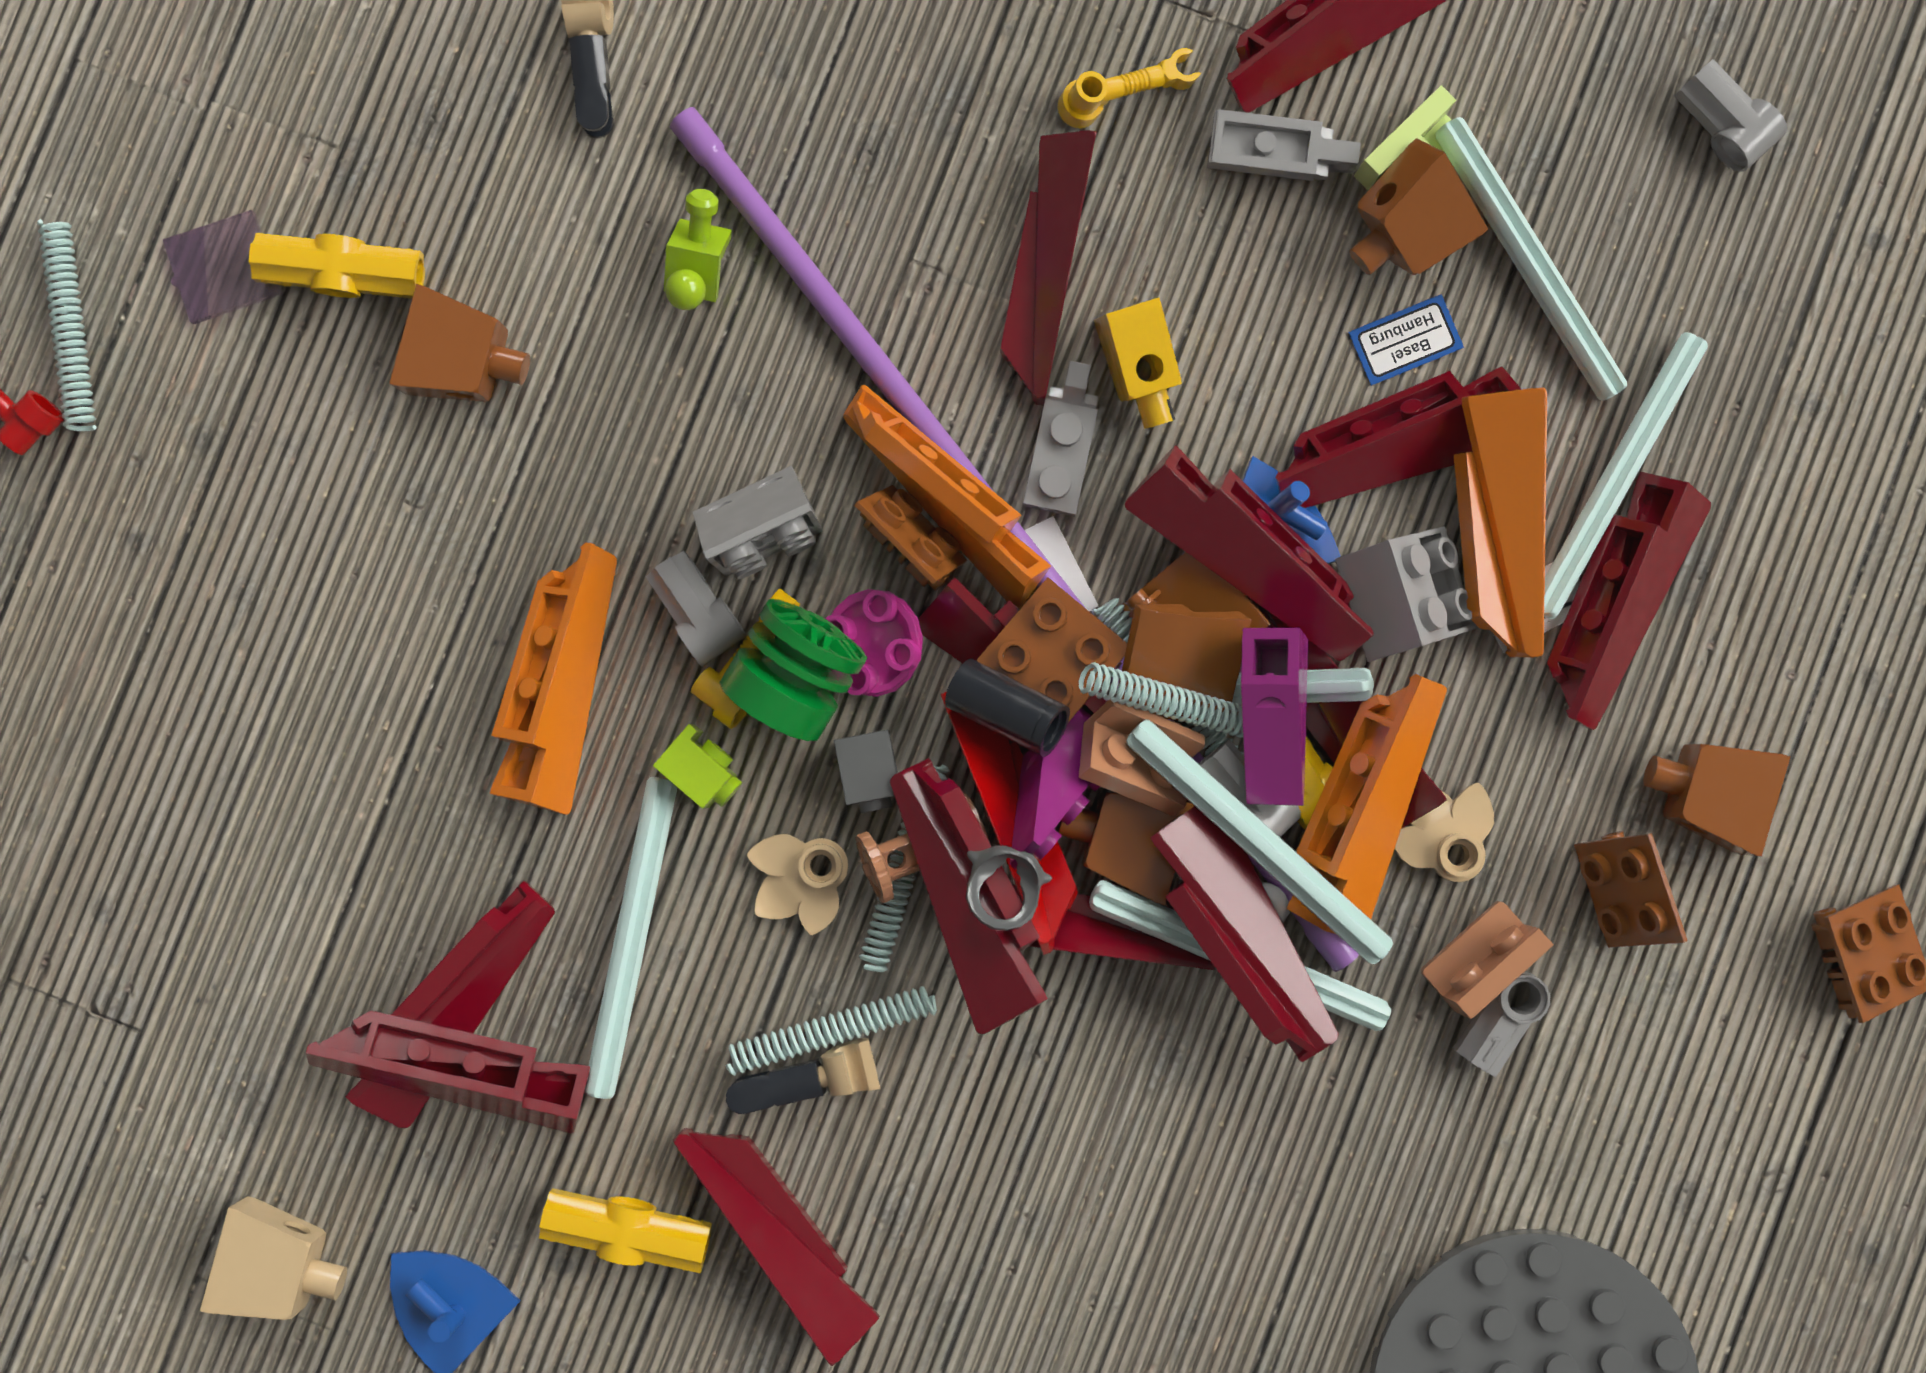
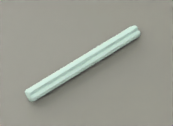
M1461 117L1447 122L1436 132L1437 141L1599 400L1603 401L1620 393L1627 386L1626 379L1467 123Z
M1684 332L1673 347L1545 576V618L1555 619L1563 608L1706 352L1708 343L1703 338Z
M1145 719L1133 729L1126 740L1127 745L1370 964H1376L1389 953L1393 945L1390 936L1151 720Z
M650 777L645 787L588 1065L591 1067L585 1092L588 1096L594 1098L611 1099L616 1091L678 788L669 779Z
M1100 880L1094 887L1089 900L1090 908L1093 911L1210 960L1175 910L1105 880ZM1304 966L1327 1011L1374 1031H1381L1385 1027L1391 1014V1008L1385 1000Z

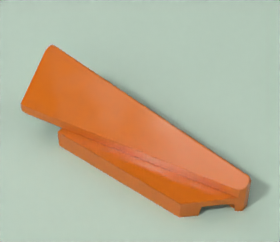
M862 385L843 414L846 423L906 490L918 500L931 518L958 541L961 547L960 550L1007 602L1010 600L1020 609L1051 567L1048 562L1010 532L1022 515L869 387Z
M1541 387L1462 397V407L1473 451L1454 454L1465 590L1468 595L1466 600L1467 609L1472 613L1473 618L1471 620L1480 629L1490 630L1507 646L1505 653L1509 657H1540L1544 653L1547 391Z
M587 542L580 547L579 559L563 572L551 570L537 581L491 735L505 742H510V745L489 794L564 815L569 814L572 809L617 565V558L593 543Z
M1417 674L1409 677V685L1389 696L1377 694L1361 702L1296 851L1370 919L1372 918L1447 692V688L1444 685ZM1294 895L1292 896L1286 908L1287 910L1326 932L1336 934Z

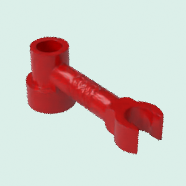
M0 389V420L5 424L0 429V441L13 452L25 455L42 435L50 436L65 420L62 418L63 413L51 401L35 391L28 390L15 404Z

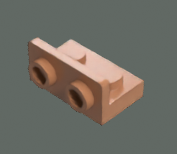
M1111 699L1108 700L1084 722L1079 778L1175 816L1186 807V798L1127 745L1126 740L1140 722L1145 719L1151 720L1192 758L1205 747V736L1184 727L1178 722L1170 721L1149 711H1143L1141 708L1135 709L1134 706L1128 707L1126 703L1121 705L1118 701L1113 703Z
M1496 901L1421 968V974L1455 1012L1472 1019L1554 944L1539 928L1523 924L1504 902Z

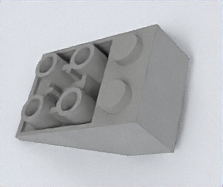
M792 465L693 511L706 560L725 576L736 574L738 579L748 577L767 567L765 558L784 550L787 556H791L816 544L814 535L823 531Z

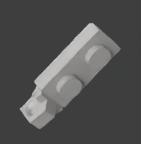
M1218 109L1215 110L1207 168L1309 181L1314 179L1327 180L1328 172H1355L1359 162L1361 143L1333 139L1334 130L1322 127L1323 122Z
M1070 361L1064 389L1050 387L1048 399H1045L1023 506L1073 517L1076 515L1098 412L1096 409L1098 396L1085 394L1091 365Z

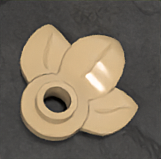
M1480 783L1468 786L1454 800L1442 792L1446 796L1447 801L1410 823L1411 826L1403 827L1395 846V851L1400 859L1414 868H1433L1439 876L1449 881L1464 882L1474 878L1481 871L1485 863L1486 855L1482 842L1494 825L1492 804L1486 790ZM1455 844L1460 845L1465 853L1463 861L1457 865H1453L1448 859V850Z
M779 834L760 841L749 850L747 857L750 862L759 870L768 874L763 880L756 898L755 914L758 917L783 919L798 914L803 927L810 935L820 932L834 920L839 910L837 887L846 878L849 867L847 855L838 843L826 838H817L804 843L792 835ZM825 855L831 860L832 868L827 875H818L813 871L812 860L815 856Z

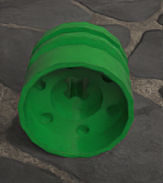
M769 599L759 614L762 622H755L748 633L752 643L759 650L740 648L719 683L723 692L737 706L770 728L804 741H818L838 707L834 697L827 690L836 693L848 692L853 682L850 674H858L867 656L850 637L823 617L782 600Z

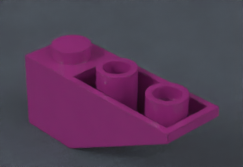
M1243 628L1241 695L1247 805L1304 806L1308 639L1300 628Z
M1082 707L1069 721L1061 740L1049 755L1042 757L1029 750L1022 758L1012 848L1020 852L1030 853L1039 861L1062 836L1054 829L1057 824L1062 820L1068 826L1088 804L1089 800L1082 794L1089 786L1095 792L1100 787L1079 778L1084 722L1091 717ZM1010 859V865L1016 870V860Z

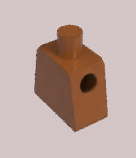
M1416 138L1358 202L1357 210L1371 232L1351 248L1349 253L1355 263L1367 275H1371L1387 260H1390L1408 273L1416 275L1421 274L1480 237L1489 229L1446 153Z
M416 284L389 384L410 396L487 402L492 396L496 379L519 385L525 382L530 366L529 353L505 347L508 329L496 318L430 288Z
M1685 744L1681 749L1678 762L1653 756L1646 766L1643 783L1645 787L1668 793L1663 810V816L1666 819L1731 852L1740 855L1762 857L1791 756L1707 744Z
M1103 792L1097 812L1083 809L1068 826L1061 820L1058 832L1064 837L1087 843L1081 863L1083 866L1156 903L1165 905L1167 900L1165 896L1169 893L1175 870L1154 845L1150 837L1194 805L1186 802V807L1175 816H1172L1123 795Z

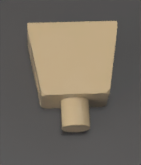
M247 1196L228 1207L200 1311L209 1314L279 1320L292 1319L307 1306L311 1294L337 1300L345 1284L347 1267L320 1260L326 1240V1232L323 1229L259 1199Z

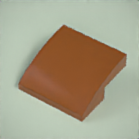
M1136 604L1122 672L1127 671L1130 674L1134 673L1137 676L1141 675L1145 678L1165 682L1167 685L1172 684L1175 687L1179 686L1182 689L1186 688L1189 691L1193 690L1196 693L1232 702L1242 662L1243 628H1250L1252 619L1239 611L1193 612L1183 604ZM1162 714V715H1158V716H1161V717H1163V718H1165V719H1171V720H1173L1171 717H1167V718L1164 717L1163 714Z

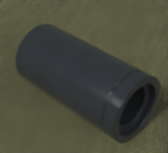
M974 659L966 660L958 668L948 686L945 704L948 709L1042 757L1049 755L1055 749L1065 732L1070 716V709L1067 705Z

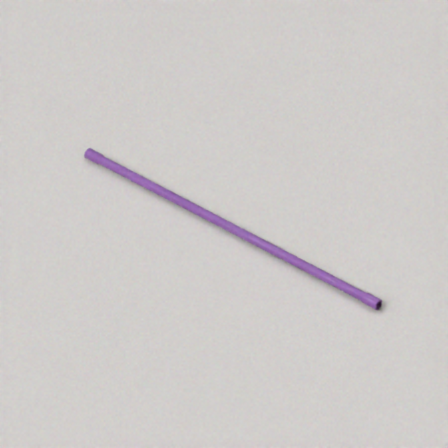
M695 107L687 108L679 113L671 122L670 129L696 162L708 171L894 409L992 490L725 151L721 140ZM1017 521L1010 532L1051 565ZM1051 565L1050 569L1036 586V589L1049 577L1085 607ZM1124 658L1121 661L1122 665L1119 668L1120 670H1122ZM1200 752L1192 757L1197 763L1204 759ZM1248 855L1250 861L1268 883L1279 887L1287 896L1288 901H1290L1293 894ZM1291 912L1303 927L1307 938L1334 972L1342 970L1359 956L1337 934L1326 932Z

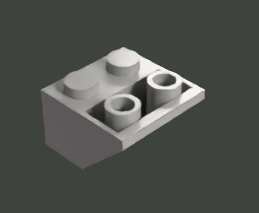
M1445 526L1390 539L1335 558L1340 576L1347 582L1354 595V598L1349 603L1351 610L1368 626H1371L1374 632L1373 637L1362 645L1368 662L1477 629V625L1471 620L1473 618L1472 613L1467 609L1466 600L1468 595L1457 566L1458 553L1454 543L1448 538Z

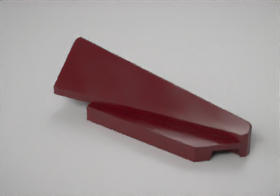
M1084 130L1042 135L1040 137L1038 192L1030 191L1000 353L1009 366L1013 367L1031 393V397L1036 405L1044 406L1097 131Z
M1175 445L1125 501L1126 510L1291 628H1300L1309 641L1337 661H1343L1373 637L1374 632L1371 626H1368L1347 606L1354 598L1347 582L1231 469L1213 485L1182 450Z
M928 758L892 776L890 785L973 1025L978 1034L984 1035L1037 1007L1048 999L1020 952L1033 944L1040 936L1031 920L1017 929L1008 931L992 930L980 923L970 911L966 900V889L973 863L967 857V852L970 850L982 851L990 848L991 845L960 787L951 779L941 781L933 766V762ZM1002 866L997 868L994 874L986 879L980 888L979 900L982 908L988 915L996 919L1006 920L1013 918L1022 908L1023 904Z
M1193 806L1150 837L1154 845L1183 880L1165 897L1263 1036L1275 1045L1286 1040L1298 1060L1303 1063L1332 1045L1338 1039L1339 1033L1247 853L1200 810Z
M690 1128L682 1129L673 1139L674 1144L826 1361L831 1366L835 1365L878 1321L880 1315L840 1277L847 1271L848 1266L749 1136L736 1134L723 1136L693 1132V1129Z

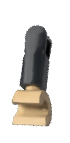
M561 0L565 28L570 43L576 118L589 136L602 138L611 132L614 122L611 94L609 93L611 88L607 43L603 35H610L613 29V0Z
M855 1039L826 1051L821 1056L822 1066L818 1058L776 1068L772 1071L740 1077L728 1088L726 1103L733 1112L748 1114L771 1108L774 1105L782 1106L824 1096L826 1087L829 1088L830 1096L851 1095L857 1091L880 1089V1084L869 1039Z

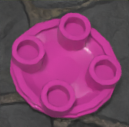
M867 589L849 595L834 609L832 615L825 618L850 637L867 656L858 674H850L853 682L848 693L851 695L879 697L897 691L912 678L921 660L923 636L918 617L906 601L889 591Z

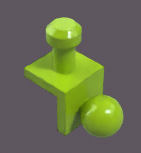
M695 189L686 195L685 210L690 214V220L679 219L666 245L664 292L668 301L680 310H692L698 307L703 300L717 301L721 259L731 240L732 229L711 225L712 216L718 212V198L706 189Z

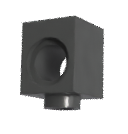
M887 729L834 740L846 805L859 803L860 813L893 807L891 796H894L890 780L898 771L890 730Z

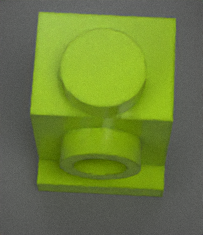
M688 724L653 766L702 809L710 808L714 802L722 807L736 793L743 782L728 768L733 758L710 739L704 745L698 742V738L704 732L698 726Z

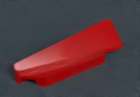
M947 692L941 693V698L999 845L1012 848L1023 758L1019 745L1015 742L1010 744L1009 739L948 709L945 704ZM1058 841L1040 861L1038 860L1043 871L1052 877L1050 882L1041 886L1038 906L1031 919L1040 936L1038 943L1043 955L1052 952L1056 934L1067 910L1071 909L1078 893ZM1007 858V865L1023 903V894L1020 886L1021 878L1016 873L1017 869L1015 870L1010 865V858Z

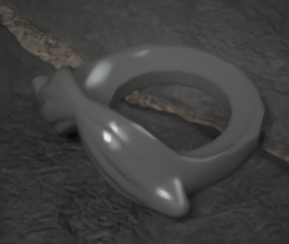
M993 846L982 851H968L967 857L973 863V867L967 883L966 900L970 911L980 923L992 930L1008 931L1020 928L1031 920L1038 906L1041 886L1052 879L1049 874L1043 871L1034 855L1020 852L1007 846ZM1007 858L1015 859L1017 862L1016 873L1021 878L1020 886L1023 894V905L1019 913L1013 918L1006 920L996 919L988 915L982 908L979 892L983 882L993 875Z

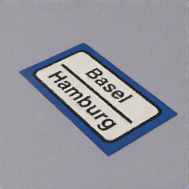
M1442 294L1348 332L1371 386L1464 348Z

